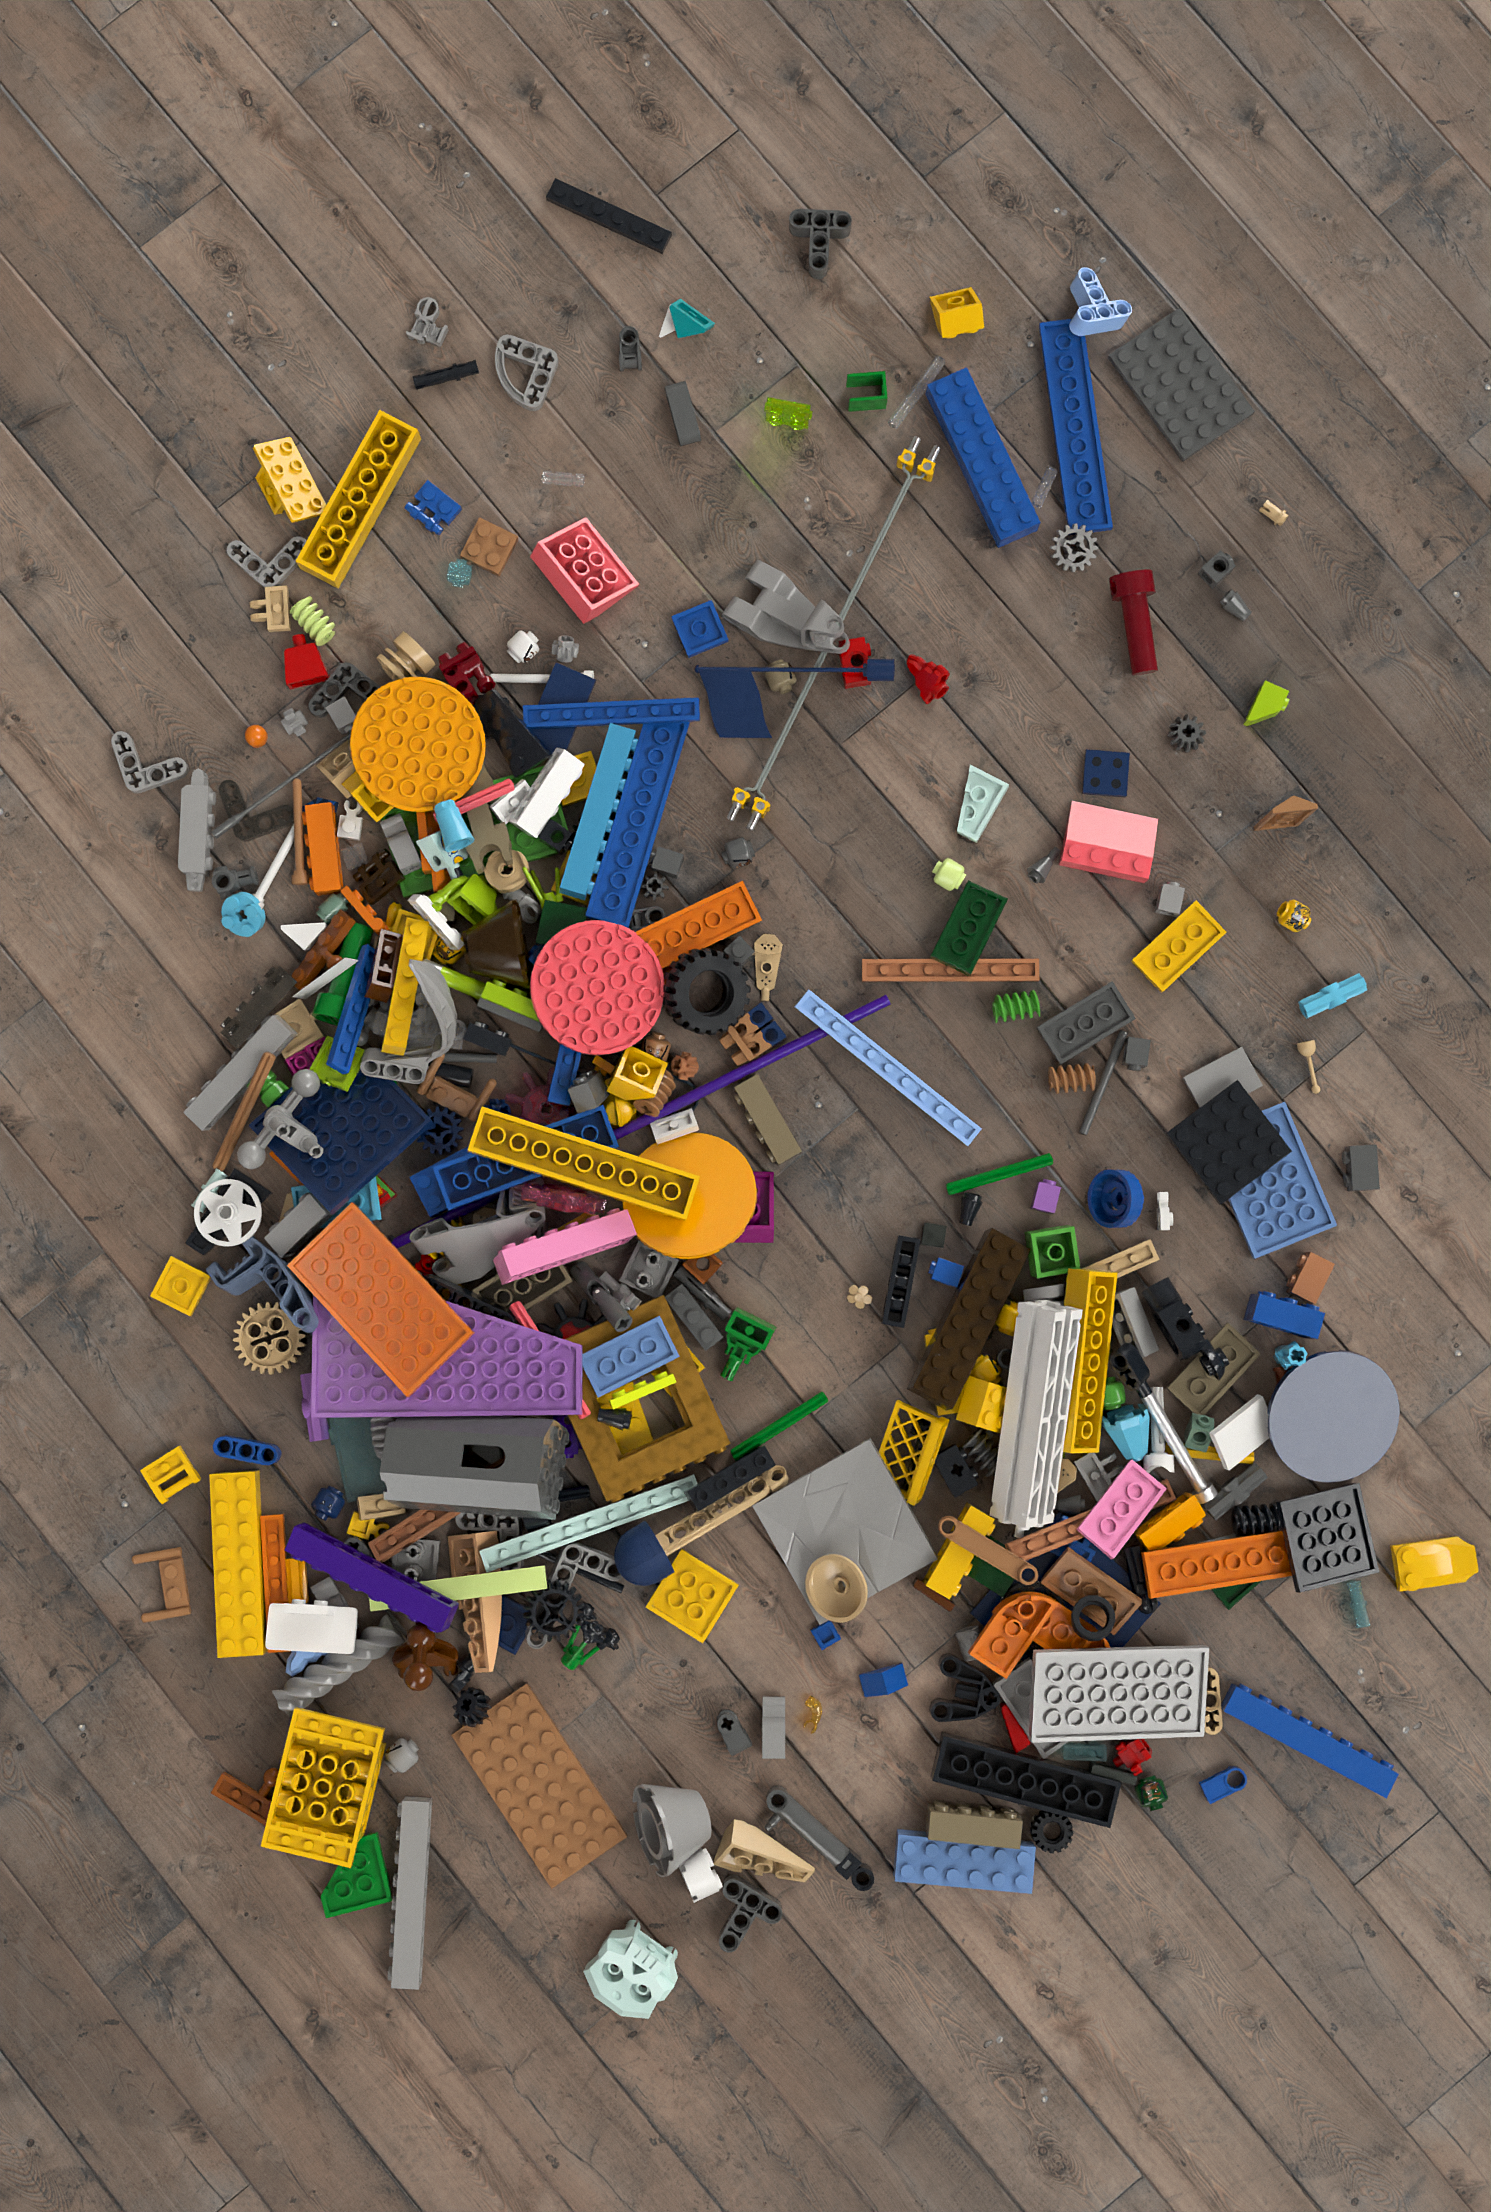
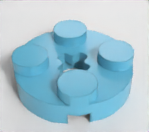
M238 892L224 901L221 909L223 917L221 922L225 928L234 934L250 937L263 927L265 911L264 909L261 910L258 904L260 902L255 896L247 892ZM243 910L247 918H243L240 915V911Z

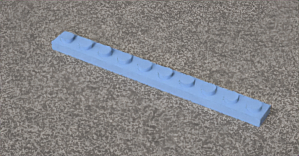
M808 989L794 1006L965 1145L969 1146L982 1128Z

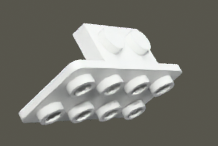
M292 1599V1604L272 1603L269 1606L265 1647L269 1650L352 1654L355 1650L358 1610L353 1607L328 1606V1601L314 1600V1605H307L306 1600Z

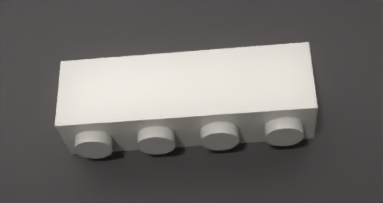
M555 749L552 754L553 756L549 758L509 820L510 823L530 837H538L550 817L557 813L561 800L565 799L570 793L572 783L582 774V768L585 764L565 749Z

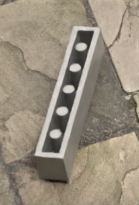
M279 1015L267 1016L260 1024L262 1027L247 1037L245 1046L234 1051L231 1055L232 1060L227 1065H222L216 1071L217 1076L202 1086L201 1094L198 1097H193L186 1104L188 1108L183 1113L202 1131L210 1130L247 1090V1085L251 1081L263 1053L270 1052L277 1057L298 1034Z

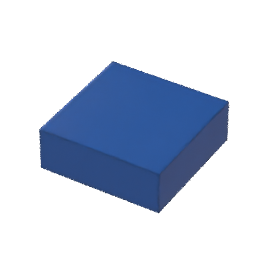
M830 1620L810 1629L821 1650L841 1640L840 1635Z

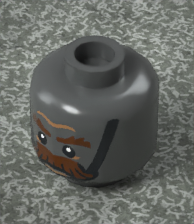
M743 837L726 842L724 844L725 851L721 852L724 863H729L733 869L751 864L752 857H755L750 840L746 841Z

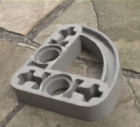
M503 335L498 340L496 346L495 366L504 391L514 402L530 411L541 409L558 367L559 361L556 352L512 335ZM508 342H511L513 348L509 347L508 350H505L503 344L507 345ZM531 348L534 351V355L531 358H525L522 355L523 350ZM551 356L553 362H549V363H548V366H547V370H548V371H546V370L544 369V368H545V360H544V359H548V357ZM505 357L534 367L524 394L518 391L509 380L505 371ZM544 375L547 381L543 385H538L535 382L536 377ZM534 389H536V390L538 391V392H537V400H538V402H537V401H534L533 404H530V399H529V398H533V397H534V394H535V390H534Z

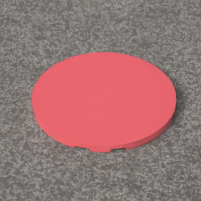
M592 920L568 926L554 935L545 944L537 956L532 969L530 994L538 1020L557 1042L579 1053L608 1055L633 1046L654 1026L661 1012L665 992H663L665 983L659 960L648 943L625 926L602 920Z

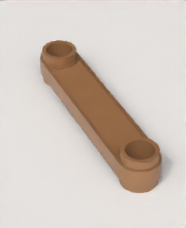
M944 1516L939 1520L938 1529L946 1538L1022 1584L1032 1585L1037 1581V1569L1024 1559L952 1516ZM951 1520L954 1522L955 1527L953 1531L945 1532L942 1530L944 1521ZM1026 1568H1030L1034 1572L1030 1580L1022 1579V1571Z

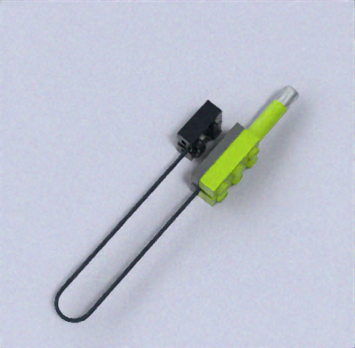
M428 959L423 960V962L431 963L437 967L444 976L448 987L478 999L477 1006L540 1033L542 1025L536 1016L531 999L526 997V992L514 988L513 991L505 989L506 984L493 979L492 983L489 981L484 983ZM477 1020L475 1024L469 1023L463 1038L505 1057L509 1048L512 1047L555 1065V1061L511 1044L513 1040L508 1039L510 1034L498 1029L496 1033L489 1031V1025ZM620 1052L614 1053L618 1056L622 1055ZM671 1074L674 1079L688 1084L693 1090L696 1089L695 1085L691 1082L678 1079V1076ZM699 1100L695 1101V1104L692 1107L693 1111L698 1106Z

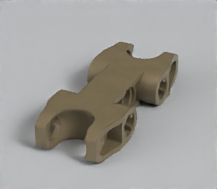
M484 763L477 780L457 801L494 785ZM499 798L467 811L472 829L470 833L475 840L465 848L478 874L485 873L483 858L490 851L500 852L507 866L513 864L512 843L506 823L494 824L489 804L494 803Z

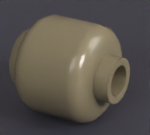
M777 660L770 663L767 667L792 666L789 662ZM765 672L770 689L773 692H780V694L790 692L792 686L797 681L794 672Z

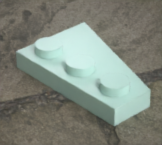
M970 765L957 833L977 843L1009 788V784Z

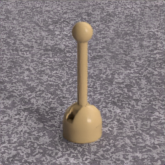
M1315 1040L1297 1043L1300 1054L1307 1057L1313 1085L1311 1091L1317 1094L1320 1092V1087L1316 1082L1311 1055L1314 1054L1316 1049Z

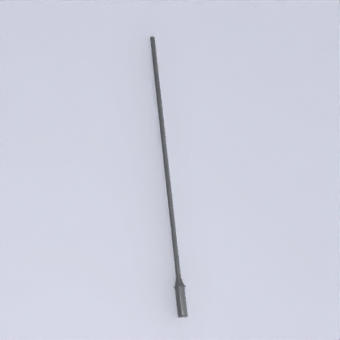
M351 732L243 812L232 815L231 818L211 833L217 839L236 824H239L246 814L350 739Z

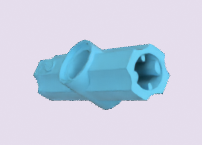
M1360 973L1339 983L1335 982L1320 989L1318 993L1302 999L1298 1002L1299 1009L1307 1019L1326 1009L1335 1008L1347 1002L1346 1000L1367 991V984Z
M1293 1341L1288 1345H1280L1275 1348L1273 1358L1287 1370L1292 1366L1304 1364L1308 1353L1304 1347H1300L1296 1341Z

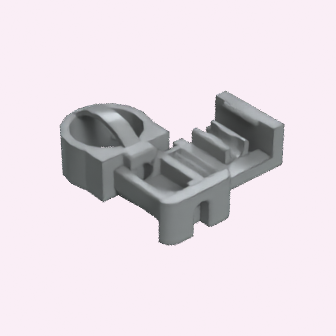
M426 297L418 302L414 313L417 319L411 332L406 331L408 339H416L420 344L429 342L441 347L449 330L446 325L442 329L436 327L435 321L439 317L440 311L438 303L433 298ZM433 304L436 307V311L434 314L426 316L430 305Z

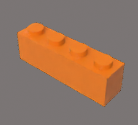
M331 802L305 805L302 819L304 826L307 825L308 834H305L304 837L306 847L310 849V855L307 856L308 868H312L313 876L309 877L310 888L318 896L341 893L340 891L344 888L339 840L337 837L335 806Z

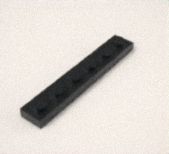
M556 178L546 195L547 201L663 254L672 236L671 231Z

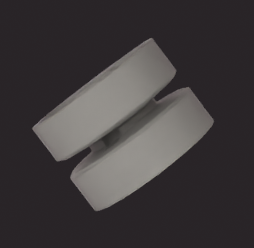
M1063 1284L1023 1290L1024 1301L1049 1300L1064 1306V1300H1056V1298L1065 1295Z

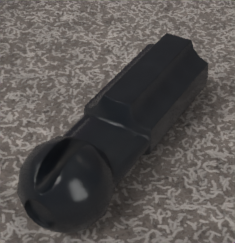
M1138 1545L1125 1548L1123 1552L1134 1593L1142 1599V1604L1138 1607V1610L1143 1614L1154 1613L1158 1607L1157 1598H1148L1141 1553L1145 1552L1144 1546Z

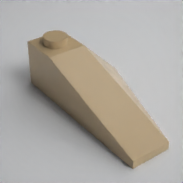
M735 1819L726 1828L713 1860L714 1865L741 1873L742 1869L754 1870L755 1875L763 1876V1873H774L779 1879L806 1882L815 1872L813 1866L757 1827L747 1824L745 1821Z

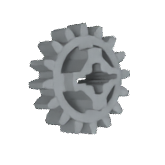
M1073 524L1072 529L1068 525H1064V532L1057 530L1056 532L1059 537H1052L1051 540L1055 542V545L1050 546V549L1055 550V553L1051 555V558L1058 559L1055 563L1057 566L1063 564L1062 570L1066 571L1070 567L1071 572H1075L1076 567H1078L1080 571H1083L1084 564L1087 566L1092 565L1089 559L1097 557L1093 554V550H1098L1097 546H1093L1097 538L1090 537L1093 533L1092 530L1085 532V525H1081L1079 529L1077 524ZM1075 533L1071 539H1064L1068 534ZM1084 538L1087 541L1088 549L1085 548L1083 543ZM1076 543V547L1081 551L1072 552L1070 546L1066 544ZM1060 547H1062L1064 550V558L1061 555ZM1076 557H1084L1081 561L1073 563Z

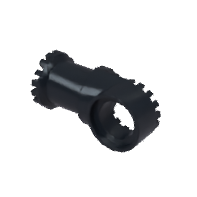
M470 1653L462 1661L457 1662L461 1672L448 1684L456 1694L471 1680L470 1678L475 1671Z

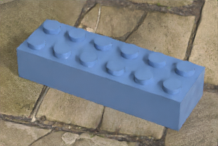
M897 1829L893 1876L895 1882L1032 1894L1036 1847L1033 1841L1021 1840L1020 1849L928 1840L925 1831Z

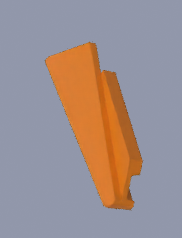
M435 810L416 812L419 840L440 830L438 822L434 819L433 813ZM420 849L422 871L425 875L432 874L433 892L436 893L439 889L442 890L451 881V878L446 868L437 872L433 871Z

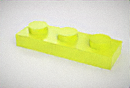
M664 1371L655 1375L654 1381L646 1383L643 1380L634 1384L633 1390L625 1392L622 1389L613 1393V1398L609 1399L611 1408H618L676 1383L674 1375L672 1373L667 1374Z

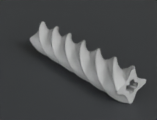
M388 1615L383 1616L378 1626H370L362 1631L360 1638L355 1640V1650L352 1654L328 1653L323 1658L321 1665L313 1664L308 1666L302 1677L290 1678L285 1683L283 1690H272L279 1709L291 1717L295 1707L306 1708L315 1698L327 1694L334 1685L345 1682L352 1673L363 1670L372 1660L384 1656L391 1647L405 1642L397 1623L393 1622Z

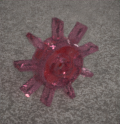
M550 1067L547 1073L546 1085L536 1086L532 1077L527 1072L522 1074L523 1082L529 1089L525 1098L512 1093L506 1094L505 1100L522 1106V1114L517 1116V1118L546 1126L570 1117L571 1113H577L574 1105L564 1106L547 1102L553 1067ZM543 1105L551 1107L550 1114L541 1112Z
M525 1183L521 1194V1200L537 1202L536 1206H545L563 1212H584L590 1215H595V1212L604 1213L607 1202L606 1199H600L598 1194H588L586 1191L557 1184L544 1183L542 1186Z

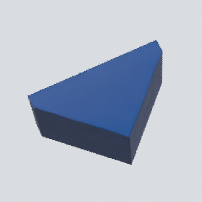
M902 1663L859 1674L864 1697L889 1695L908 1686Z

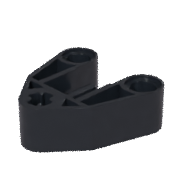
M951 1653L943 1654L940 1657L938 1666L945 1676L978 1684L979 1686L973 1687L957 1683L955 1688V1697L975 1701V1704L943 1698L934 1699L929 1706V1710L935 1721L951 1722L976 1719L999 1705L1000 1695L982 1670ZM946 1660L955 1661V1667L952 1670H945L943 1668ZM989 1692H991L994 1696V1699H990L989 1702H987L984 1695L987 1696L989 1695ZM938 1705L946 1707V1712L943 1715H936L934 1713Z

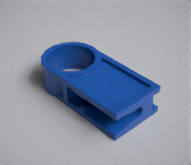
M1231 1766L1200 1781L1199 1784L1208 1803L1212 1804L1242 1790L1247 1784V1776L1241 1768ZM1237 1770L1242 1773V1782L1238 1786H1230L1227 1783V1776L1231 1771Z

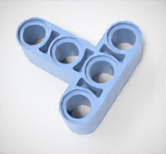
M1083 267L1078 271L1070 285V290L1079 307L1069 324L1071 332L1078 336H1085L1121 329L1132 313L1131 305L1124 300L1109 301L1095 272L1090 268Z

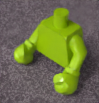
M472 874L469 877L460 876L454 878L442 890L439 889L436 893L428 896L436 912L440 911L442 905L447 901L473 925L497 910L495 902L497 893L488 885L485 875L478 876L477 874Z

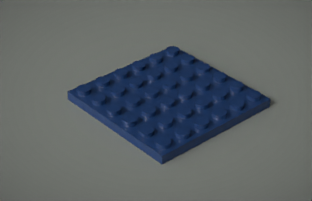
M359 1069L348 1092L331 1085L329 1087L327 1084L320 1082L318 1091L313 1096L303 1097L292 1112L293 1118L317 1137V1143L323 1148V1154L319 1158H313L308 1152L297 1149L276 1135L267 1146L333 1215L434 1123L393 1080L370 1077L363 1074L361 1069ZM292 1087L248 1125L257 1135L264 1128L263 1121L267 1110L272 1106L281 1105L293 1090Z

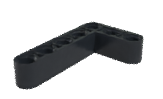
M434 1274L422 1275L445 1301L464 1307L462 1301L464 1297H467L470 1300L469 1309L483 1313V1307L487 1306L491 1311V1316L503 1319L504 1315L511 1319L512 1323L519 1325L509 1308ZM444 1288L450 1291L449 1299L444 1298L442 1294Z

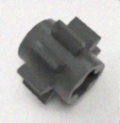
M657 873L654 874L653 878L646 876L647 884L641 885L642 889H647L644 897L647 898L650 895L653 897L654 902L656 897L659 896L664 899L663 891L669 890V886L663 885L666 878H657ZM654 883H658V887H661L657 888L656 892H653L652 888H650L653 887Z

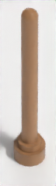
M296 778L292 782L296 870L293 871L294 875H291L292 885H308L309 875H307V871L304 869L301 780Z

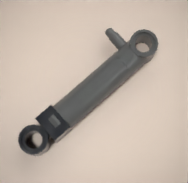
M776 1785L768 1790L766 1795L767 1806L775 1813L764 1826L767 1831H770L783 1819L828 1860L846 1880L851 1876L852 1884L857 1890L867 1891L872 1888L874 1884L873 1870L868 1864L862 1863L860 1856L850 1847L847 1848L799 1804L784 1787ZM775 1794H780L784 1797V1800L781 1804H775L771 1798ZM861 1872L869 1875L868 1879L864 1882L856 1879L857 1875Z

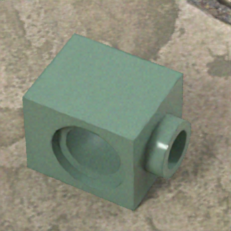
M1192 1413L1184 1432V1446L1207 1452L1212 1440L1209 1433L1214 1429V1418Z

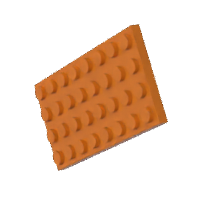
M353 1202L287 1265L406 1397H410L475 1333Z

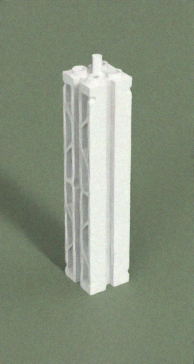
M1038 1300L1035 1303L1030 1301L1018 1302L1017 1311L1019 1314L1016 1317L992 1494L993 1505L990 1508V1516L998 1518L1000 1523L1016 1525L1014 1536L1017 1538L1024 1537V1530H1030V1527H1043L1045 1524L1053 1523L1054 1520L1053 1510L1056 1505L1081 1326L1079 1321L1082 1318V1309L1062 1306L1060 1303L1049 1300Z

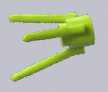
M526 867L522 868L540 902L541 908H543L545 900L564 901L562 894L559 893L561 883L558 867L555 868L556 895H554L553 891L545 894L535 871L531 870L529 873Z

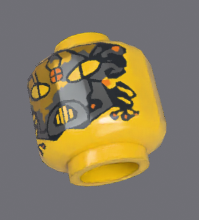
M1294 899L1288 902L1285 901L1278 908V922L1292 932L1306 929L1311 922L1310 909Z

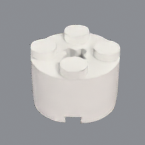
M699 1848L679 1866L694 1903L718 1892L723 1887L715 1869L711 1870L710 1868L714 1864L706 1848Z

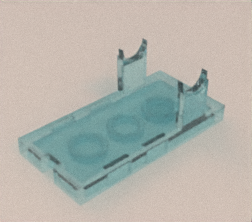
M372 1417L329 1418L331 1429L328 1432L331 1445H335L348 1503L357 1501L358 1497L366 1496L367 1493L373 1492L374 1495L383 1494L384 1489H387L385 1482L381 1481L380 1478L382 1460L376 1456L372 1444Z

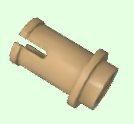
M1269 500L1259 510V512L1273 520L1274 525L1278 524L1281 526L1289 516L1286 514V510H1280Z

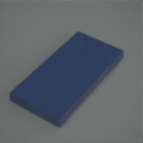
M555 663L538 705L588 703L597 680L559 663ZM577 727L529 729V731L536 735L543 747L553 754L556 748L568 750Z

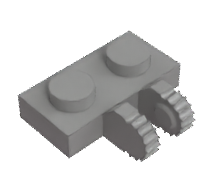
M1115 1452L1100 1461L1095 1453H1086L1073 1461L1096 1501L1101 1498L1112 1484L1110 1478L1120 1473L1123 1469L1122 1465H1118L1106 1473L1103 1468L1104 1465L1117 1458Z

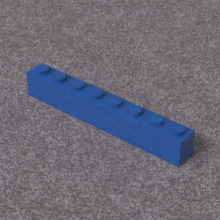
M1241 1683L1239 1686L1231 1684L1221 1703V1709L1224 1712L1387 1799L1399 1775L1393 1770L1394 1765L1383 1759L1379 1763L1372 1759L1374 1756L1372 1753L1362 1748L1360 1751L1353 1749V1743L1342 1737L1338 1741L1332 1737L1333 1733L1323 1727H1320L1319 1730L1312 1727L1313 1722L1301 1715L1299 1719L1291 1715L1293 1711L1282 1705L1279 1708L1271 1705L1272 1700L1262 1694L1259 1697L1251 1694L1252 1689Z

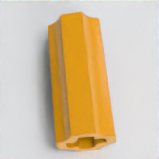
M286 1558L288 1603L292 1604V1599L306 1600V1603H308L306 1562L294 1558Z

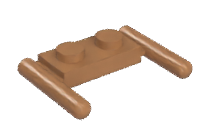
M445 1054L434 1059L426 1072L424 1081L419 1084L416 1091L475 1122L481 1107H484L495 1088L496 1080L493 1078L489 1079L479 1098H476L475 1095L438 1076L435 1077L438 1068L445 1058Z
M181 1547L134 1555L132 1557L133 1564L159 1560L165 1606L167 1607L166 1610L142 1614V1622L146 1623L190 1615V1599Z

